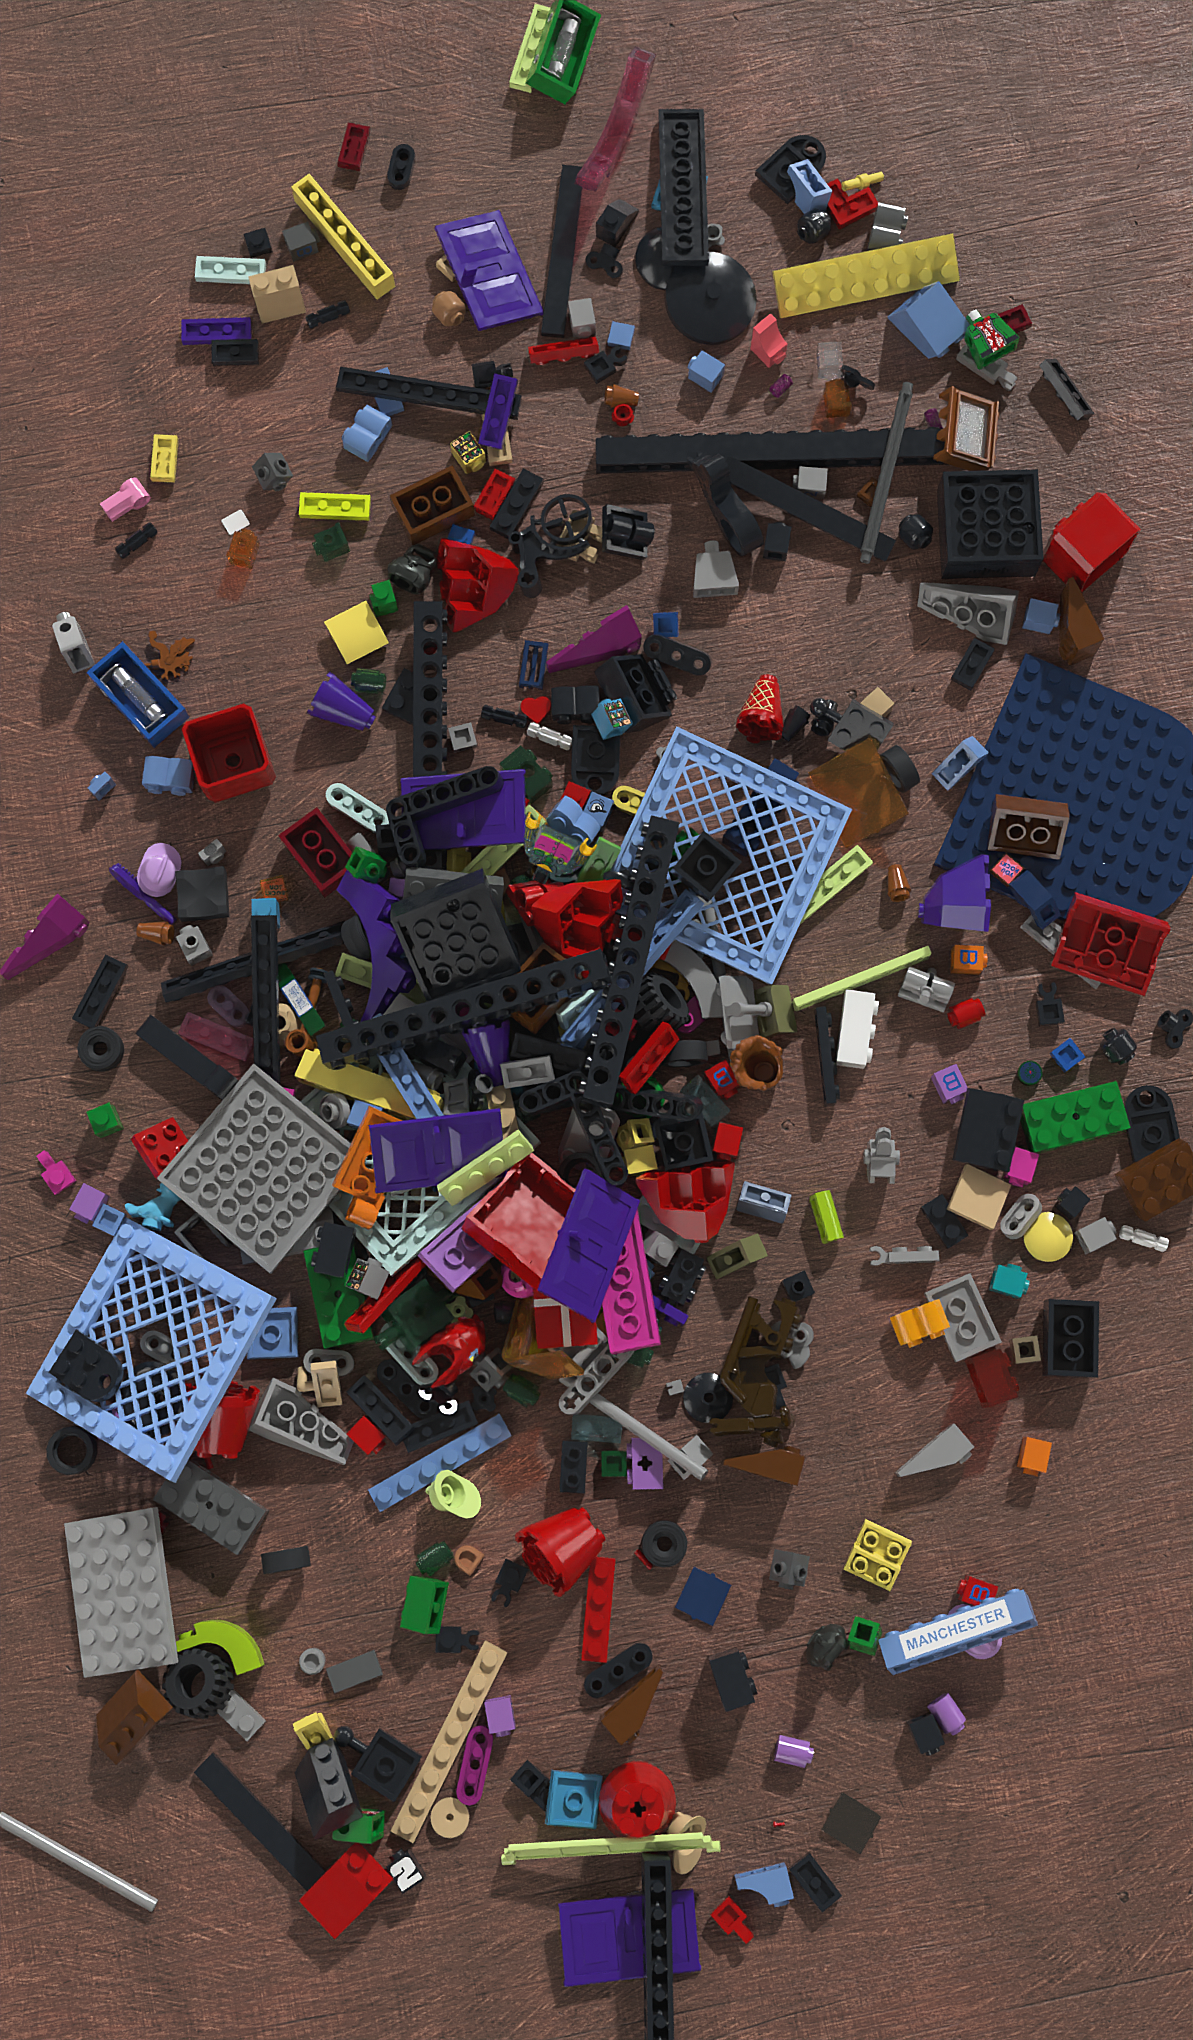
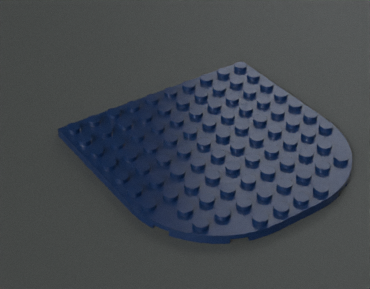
M1026 653L985 745V749L989 753L977 764L933 865L949 871L980 854L989 855L988 874H990V889L1016 900L1010 886L1007 888L989 872L1003 855L1007 853L987 849L995 794L1068 803L1070 818L1060 859L1007 853L1024 867V870L1018 877L1025 871H1030L1052 895L1061 914L1058 919L1065 921L1075 892L1156 917L1175 902L1193 876V733L1179 720L1166 712Z

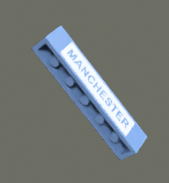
M1012 1589L1007 1591L1003 1597L997 1599L994 1597L986 1598L977 1606H963L957 1609L954 1614L948 1616L946 1614L937 1615L932 1618L933 1621L928 1623H914L902 1632L891 1631L886 1633L884 1638L878 1641L887 1669L892 1675L1038 1626L1028 1595L1024 1589Z

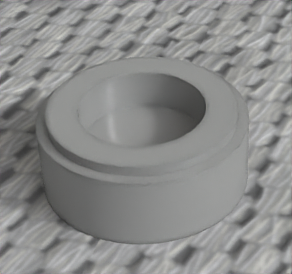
M317 1648L305 1650L299 1659L300 1668L309 1675L319 1673L326 1663L324 1653Z

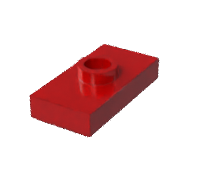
M494 469L474 504V511L493 520L516 479Z

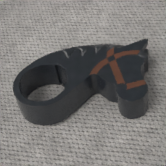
M700 451L696 453L697 458L688 457L687 461L699 481L709 508L722 534L733 550L743 557L764 544V539L760 527L750 510L734 492L729 477L731 472L725 459L720 454L711 457L707 452L702 454Z

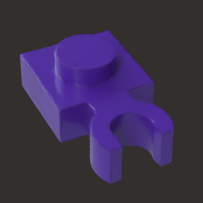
M653 1295L655 1309L665 1315L664 1320L675 1327L678 1324L683 1326L689 1316Z

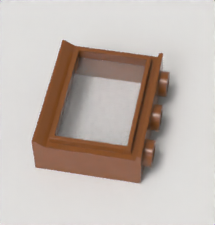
M951 386L939 394V399L949 402L939 412V418L947 420V425L937 434V440L945 442V447L936 453L933 459L967 471H987L994 467L996 459L995 443L997 441L999 402H993Z

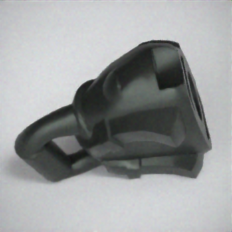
M421 544L412 545L403 556L392 560L388 564V579L394 585L409 593L421 594L428 587L430 571L437 563L436 552ZM415 551L431 561L426 562L422 558L413 555V552Z
M837 1624L820 1627L811 1636L806 1645L807 1661L813 1667H822L829 1671L837 1656L843 1650L849 1648L844 1628Z

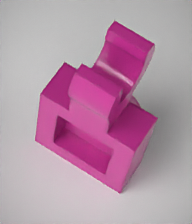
M45 1150L36 1155L46 1169L41 1176L54 1195L59 1194L77 1181L62 1160L55 1163L50 1154Z

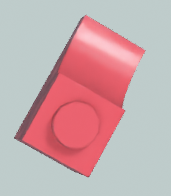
M770 313L753 327L751 350L768 368L775 363H781L787 355L788 343L779 332L777 319Z

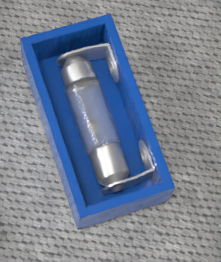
M123 641L87 671L93 683L153 748L190 718L186 709Z

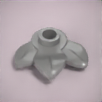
M781 1321L775 1323L771 1329L779 1332ZM802 1322L799 1329H794L791 1338L794 1339V1344L791 1352L786 1353L784 1357H789L794 1369L800 1368L810 1356L809 1345L814 1338L813 1329L808 1324ZM799 1330L803 1331L805 1334L803 1340L797 1338V1332Z

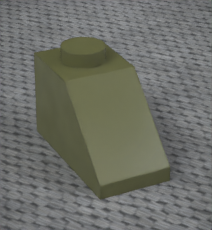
M755 1234L741 1239L706 1258L717 1280L747 1267L768 1255L759 1235Z

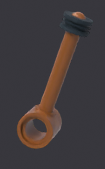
M310 968V975L308 976V979L312 981L308 999L314 1008H316L321 984L327 983L324 973L328 971L322 968ZM303 1023L300 1029L291 1031L286 1037L285 1045L287 1049L300 1059H302L306 1049L310 1051L317 1049V1042L310 1036ZM304 1041V1045L298 1048L299 1044Z

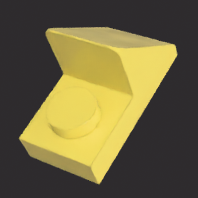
M315 1712L293 1723L294 1730L307 1751L333 1738L322 1713L317 1714Z

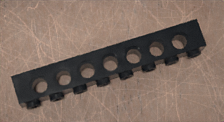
M667 1851L641 1852L644 2040H674L671 1859Z

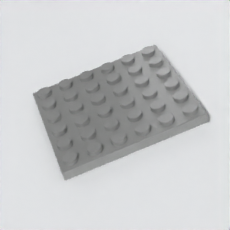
M253 1064L157 1179L272 1274L341 1191L333 1187L332 1184L351 1143Z

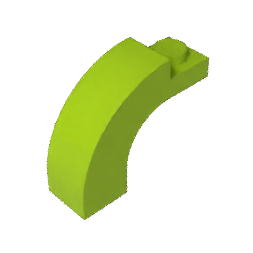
M206 1620L194 1624L195 1635L193 1630L178 1635L179 1640L176 1641L177 1652L202 1643L220 1645L229 1653L236 1675L265 1665L260 1649L252 1636L243 1628L228 1621Z

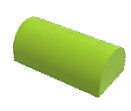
M830 1190L818 1192L810 1196V1203L822 1243L826 1244L844 1238Z

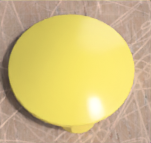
M1045 1212L1040 1213L1023 1235L1027 1250L1036 1260L1053 1262L1063 1258L1070 1251L1073 1243V1232L1069 1223L1063 1217L1055 1213Z

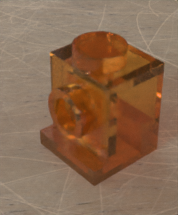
M833 379L825 382L823 395L826 418L849 416L852 404L850 402L849 389H845L844 380Z
M242 529L241 532L234 531L229 551L226 554L230 564L253 569L260 545L258 537L255 536L253 531L248 529Z

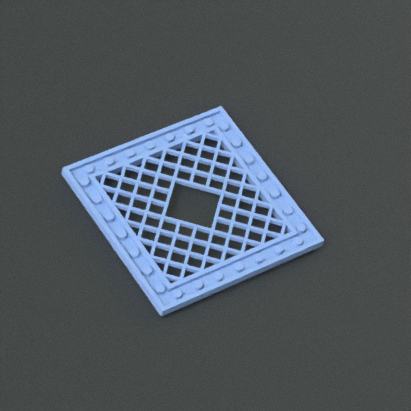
M676 726L622 842L621 851L610 871L620 872L627 869L631 874L633 868H638L639 860L635 859L638 845L643 846L645 837L641 836L644 822L648 823L651 815L667 819L666 814L678 810L682 820L679 828L684 826L688 837L684 841L675 842L674 851L678 861L681 859L678 846L689 842L692 845L699 837V835L692 837L688 827L689 824L700 821L703 831L709 835L738 825L754 870L728 879L723 884L728 898L716 902L713 896L711 899L712 904L702 907L697 912L701 924L691 920L675 938V941L772 985L852 809ZM687 761L695 763L685 767ZM698 767L702 779L690 783L686 771ZM703 768L716 774L706 778ZM681 774H683L686 785L675 789ZM720 777L724 790L712 794L708 781ZM725 778L737 783L738 785L728 788ZM704 783L708 795L696 799L692 787ZM742 787L746 800L734 804L730 791ZM747 788L761 795L750 798ZM688 789L692 801L680 805L676 792ZM726 793L730 806L718 810L714 797ZM672 795L676 807L665 810ZM764 798L768 810L756 814L752 802ZM710 799L714 811L702 815L698 803ZM769 799L782 805L772 809ZM748 803L752 816L740 820L736 807ZM694 805L698 817L686 821L682 809ZM786 808L790 821L778 825L774 812ZM732 809L736 822L724 826L720 813ZM791 809L804 816L794 819ZM770 814L774 826L762 830L758 818ZM716 815L720 828L708 832L704 819ZM808 818L812 831L800 835L796 822ZM813 819L819 822L817 827H815ZM754 820L758 832L746 836L742 823ZM792 824L796 837L784 841L780 828ZM776 830L780 843L768 847L764 834ZM813 835L807 849H805L802 838ZM760 836L764 848L752 852L748 840ZM653 840L655 849H660L658 842ZM798 840L802 853L790 857L786 844ZM782 846L786 859L774 863L770 850ZM766 852L770 864L758 868L754 856ZM803 857L797 871H795L792 860ZM678 861L670 863L669 868L674 867ZM788 862L792 875L780 879L776 866ZM645 864L646 870L650 871L648 865ZM772 868L776 881L764 885L760 872ZM669 872L667 874L668 883L665 884L664 888L670 887L674 899L660 903L656 923L668 910L664 906L674 903L678 898L673 885L682 881L679 879L672 881ZM756 873L760 886L748 890L744 877ZM793 878L787 893H785L782 882ZM740 879L744 892L732 896L728 883ZM778 884L782 897L770 901L766 888ZM688 887L689 891H690L692 894L697 895L694 891H692V890ZM622 888V906L615 913L626 915L628 906L624 905V901L629 890ZM762 890L766 902L754 906L750 894ZM746 895L750 908L738 912L734 899ZM730 901L734 914L722 918L717 905ZM782 901V904L777 914L775 915L772 904ZM768 906L772 919L760 923L756 910ZM714 907L718 920L706 924L701 911ZM641 909L633 911L634 915L638 918L646 917L645 912ZM752 911L756 924L744 928L740 915ZM736 917L740 930L728 934L724 921ZM720 923L723 934L708 927ZM772 923L771 928L767 936L765 937L762 926ZM758 928L762 941L750 945L746 932ZM742 933L746 945L738 941H735L730 937ZM763 944L760 952L753 949V947Z
M125 1217L26 1394L169 1481L176 1483L277 1298ZM147 1257L158 1264L148 1267ZM141 1259L143 1270L133 1273L132 1262ZM165 1267L176 1274L166 1277ZM127 1268L128 1276L121 1278ZM159 1269L161 1280L151 1283L149 1273ZM144 1275L146 1286L136 1289L134 1279ZM183 1277L194 1284L184 1287ZM177 1279L179 1290L169 1293L167 1283ZM129 1281L131 1292L121 1295L119 1285ZM162 1285L164 1296L154 1299L152 1289ZM201 1287L212 1294L203 1297ZM196 1289L197 1300L187 1303L186 1292ZM115 1291L116 1298L109 1300L111 1294ZM147 1291L149 1302L139 1305L137 1295ZM180 1295L182 1306L172 1309L170 1299ZM132 1297L133 1308L123 1311L122 1301ZM219 1297L231 1304L221 1307ZM214 1299L216 1310L206 1313L204 1302ZM165 1301L167 1312L157 1315L155 1305ZM117 1303L118 1314L108 1317L107 1307ZM199 1305L200 1316L190 1320L188 1309ZM150 1307L151 1318L141 1322L140 1311ZM233 1309L234 1320L224 1324L222 1313ZM183 1311L185 1322L175 1326L173 1315ZM102 1312L103 1320L96 1322ZM134 1313L136 1324L126 1328L125 1317ZM217 1315L219 1326L209 1330L207 1319ZM168 1317L175 1361L134 1377L127 1333ZM119 1319L121 1330L111 1334L110 1323ZM202 1321L203 1333L193 1336L191 1325ZM104 1325L106 1336L96 1340L94 1329ZM186 1328L188 1339L178 1342L176 1331ZM76 1329L87 1336L90 1334V1338L98 1344L107 1341L108 1351L114 1355L125 1352L126 1363L122 1364L123 1370L128 1369L129 1380L121 1383L118 1391L115 1393V1403L107 1406L106 1401L100 1402V1407L90 1400L83 1398L68 1386H64L60 1380L49 1373ZM220 1332L222 1343L212 1347L210 1335ZM122 1335L124 1346L114 1350L112 1339ZM205 1338L206 1349L196 1353L194 1342ZM189 1344L191 1355L181 1359L179 1348ZM208 1354L209 1366L199 1370L197 1358ZM192 1361L194 1372L183 1375L182 1364ZM177 1367L178 1378L168 1382L166 1370ZM161 1373L163 1384L153 1388L151 1376ZM195 1377L197 1388L186 1392L185 1381ZM146 1379L147 1390L137 1394L136 1382ZM179 1383L181 1395L171 1398L169 1387ZM130 1385L132 1396L122 1400L120 1388ZM164 1389L166 1401L155 1404L154 1393ZM148 1396L150 1407L140 1410L138 1399ZM182 1400L184 1412L174 1415L172 1404ZM133 1401L135 1413L124 1416L123 1405ZM167 1406L169 1418L158 1422L157 1410ZM118 1408L119 1418L108 1411ZM151 1412L153 1424L143 1427L141 1416ZM136 1418L137 1429L126 1422ZM170 1423L171 1435L161 1439L159 1427ZM154 1429L155 1439L146 1435L145 1432Z

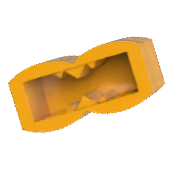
M939 1299L890 1317L900 1346L908 1344L909 1348L923 1343L922 1338L930 1335L931 1340L945 1335L944 1329L950 1327Z

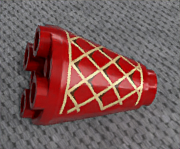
M764 674L759 677L737 716L736 728L744 736H747L748 742L759 743L760 740L781 739L783 716L778 679L773 675Z

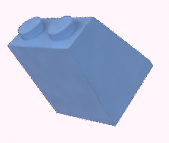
M940 281L919 289L887 317L928 359L935 356L938 358L944 356L950 350L948 346L953 342L956 344L965 337L966 329L970 326Z

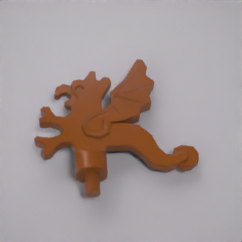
M152 630L149 632V642L152 647L160 651L161 658L151 660V663H146L145 666L147 668H152L153 670L164 669L165 672L161 679L166 678L167 681H169V672L173 673L174 678L176 676L180 677V674L175 672L176 668L182 669L184 667L185 672L189 670V661L193 659L192 656H189V652L179 657L176 656L182 654L187 647L195 642V639L183 637L181 640H175L174 644L170 647L169 655L166 645L154 641L157 638L156 631Z

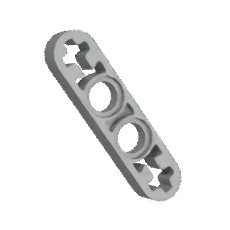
M608 1344L560 1397L559 1407L561 1411L568 1415L579 1414L634 1353V1350L618 1353L615 1356L619 1358L617 1362L608 1355L610 1352ZM604 1359L610 1360L612 1365L608 1373H602L599 1370V1364ZM586 1378H592L595 1384L590 1392H585L582 1388V1383ZM577 1389L585 1398L578 1397L574 1402L576 1407L574 1409H567L569 1405L567 1399H575L578 1394L574 1391Z

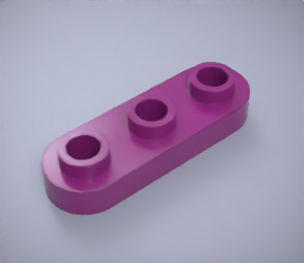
M484 1725L473 1727L467 1737L456 1790L457 1798L465 1805L476 1804L483 1793L493 1744V1733L489 1734V1728ZM477 1734H483L486 1740L483 1743L477 1742ZM472 1760L480 1762L478 1769L471 1767L470 1763ZM472 1786L475 1790L474 1794H466L465 1788Z

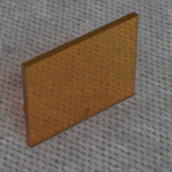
M872 738L863 741L842 754H838L837 757L808 772L819 794L852 809L840 835L845 848L856 844L874 833H879L881 829L909 815Z

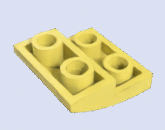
M367 601L324 621L346 664L389 643Z
M865 1519L848 1556L844 1570L890 1591L901 1570V1565L912 1541Z

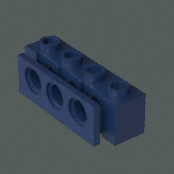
M776 758L773 760L768 770L800 784L797 781L799 777L797 771ZM753 791L750 795V798H753L761 794H758ZM764 798L752 802L756 814L760 813L757 811L758 808L768 810ZM769 799L772 809L782 805ZM748 803L743 805L738 813L740 820L752 816ZM783 809L774 812V814H780L783 811ZM770 814L758 818L762 830L772 827L773 821ZM754 820L742 823L743 828L751 827L755 831L753 833L745 831L746 836L758 832ZM738 825L728 828L723 835L722 843L747 857L748 851ZM760 836L748 840L752 852H755L761 843L759 840Z

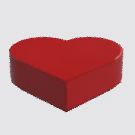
M540 696L536 699L525 698L520 706L522 714L527 715L530 721L538 725L547 717L552 707L551 701L545 696Z

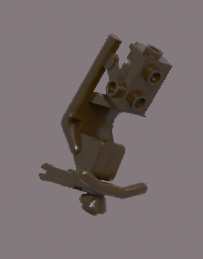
M748 1296L720 1374V1381L753 1418H713L709 1421V1424H713L712 1427L717 1428H710L709 1430L718 1437L763 1432L760 1434V1437L764 1438L762 1443L777 1448L778 1444H784L780 1429H792L796 1418L793 1414H790L786 1406L781 1407L779 1410L781 1418L774 1417L778 1388L767 1378L765 1365L769 1360L784 1359L785 1354L791 1352L794 1344V1339L791 1337L794 1329H799L803 1316L799 1315L800 1310L796 1307V1302L786 1298H782L781 1301L774 1299V1305L781 1311V1325L779 1332L772 1330L760 1315L761 1304L758 1303V1299ZM752 1330H758L770 1346L746 1347Z

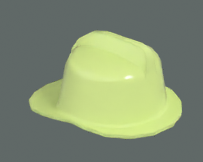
M440 1471L435 1480L425 1490L429 1495L432 1505L437 1510L451 1512L466 1519L474 1517L480 1510L481 1497L475 1485L452 1471Z

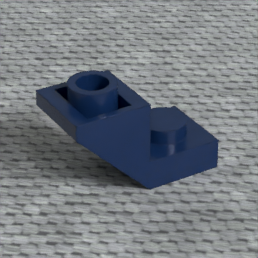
M1025 871L1009 884L1017 903L1029 908L1037 927L1044 929L1061 916L1052 895L1030 871Z

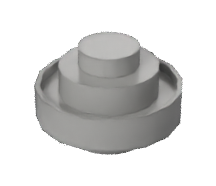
M338 1092L326 1094L320 1102L321 1119L333 1129L345 1127L350 1115V1106L347 1099Z

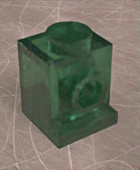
M339 522L334 524V527L313 535L315 542L312 543L317 556H322L324 562L350 552L348 542Z

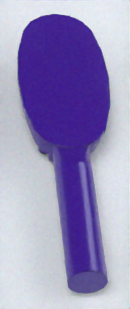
M119 863L109 868V872L119 883L138 899L143 900L165 922L173 925L177 921L153 897L141 890L137 877L134 878V874L131 875L128 869H124L125 867H121L122 865H119Z

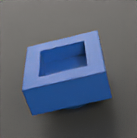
M452 525L448 539L472 545L475 531Z
M678 612L653 613L654 634H660L665 637L679 636Z
M1071 1038L1049 1053L1064 1073L1085 1058Z

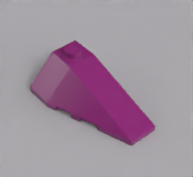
M624 606L600 622L602 626L595 632L587 631L578 642L579 644L576 646L574 644L568 645L546 661L547 671L553 673L608 660L613 656H623L626 653L630 655L640 648L642 636L628 606Z
M57 893L36 918L40 921L37 927L26 932L24 935L25 944L22 947H17L0 969V974L7 980L13 978L71 943L76 937H81L88 929L87 925L90 922Z

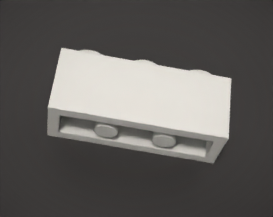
M846 989L843 998L835 1058L837 1065L864 1069L866 1063H871L873 1049L868 1047L869 1040L874 1039L876 1025L872 1024L873 1015L877 1016L879 1001H875V993Z

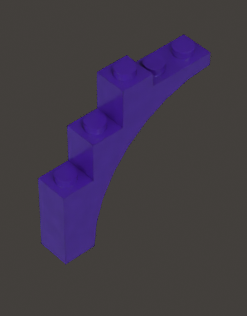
M346 870L337 891L349 901L358 914L367 934L372 958L371 990L367 1007L360 1021L362 1022L373 1018L379 1013L383 1015L399 993H409L416 985V976L411 965L400 958L404 949L390 919L391 904L400 901V899L380 884H375L361 878L357 879Z

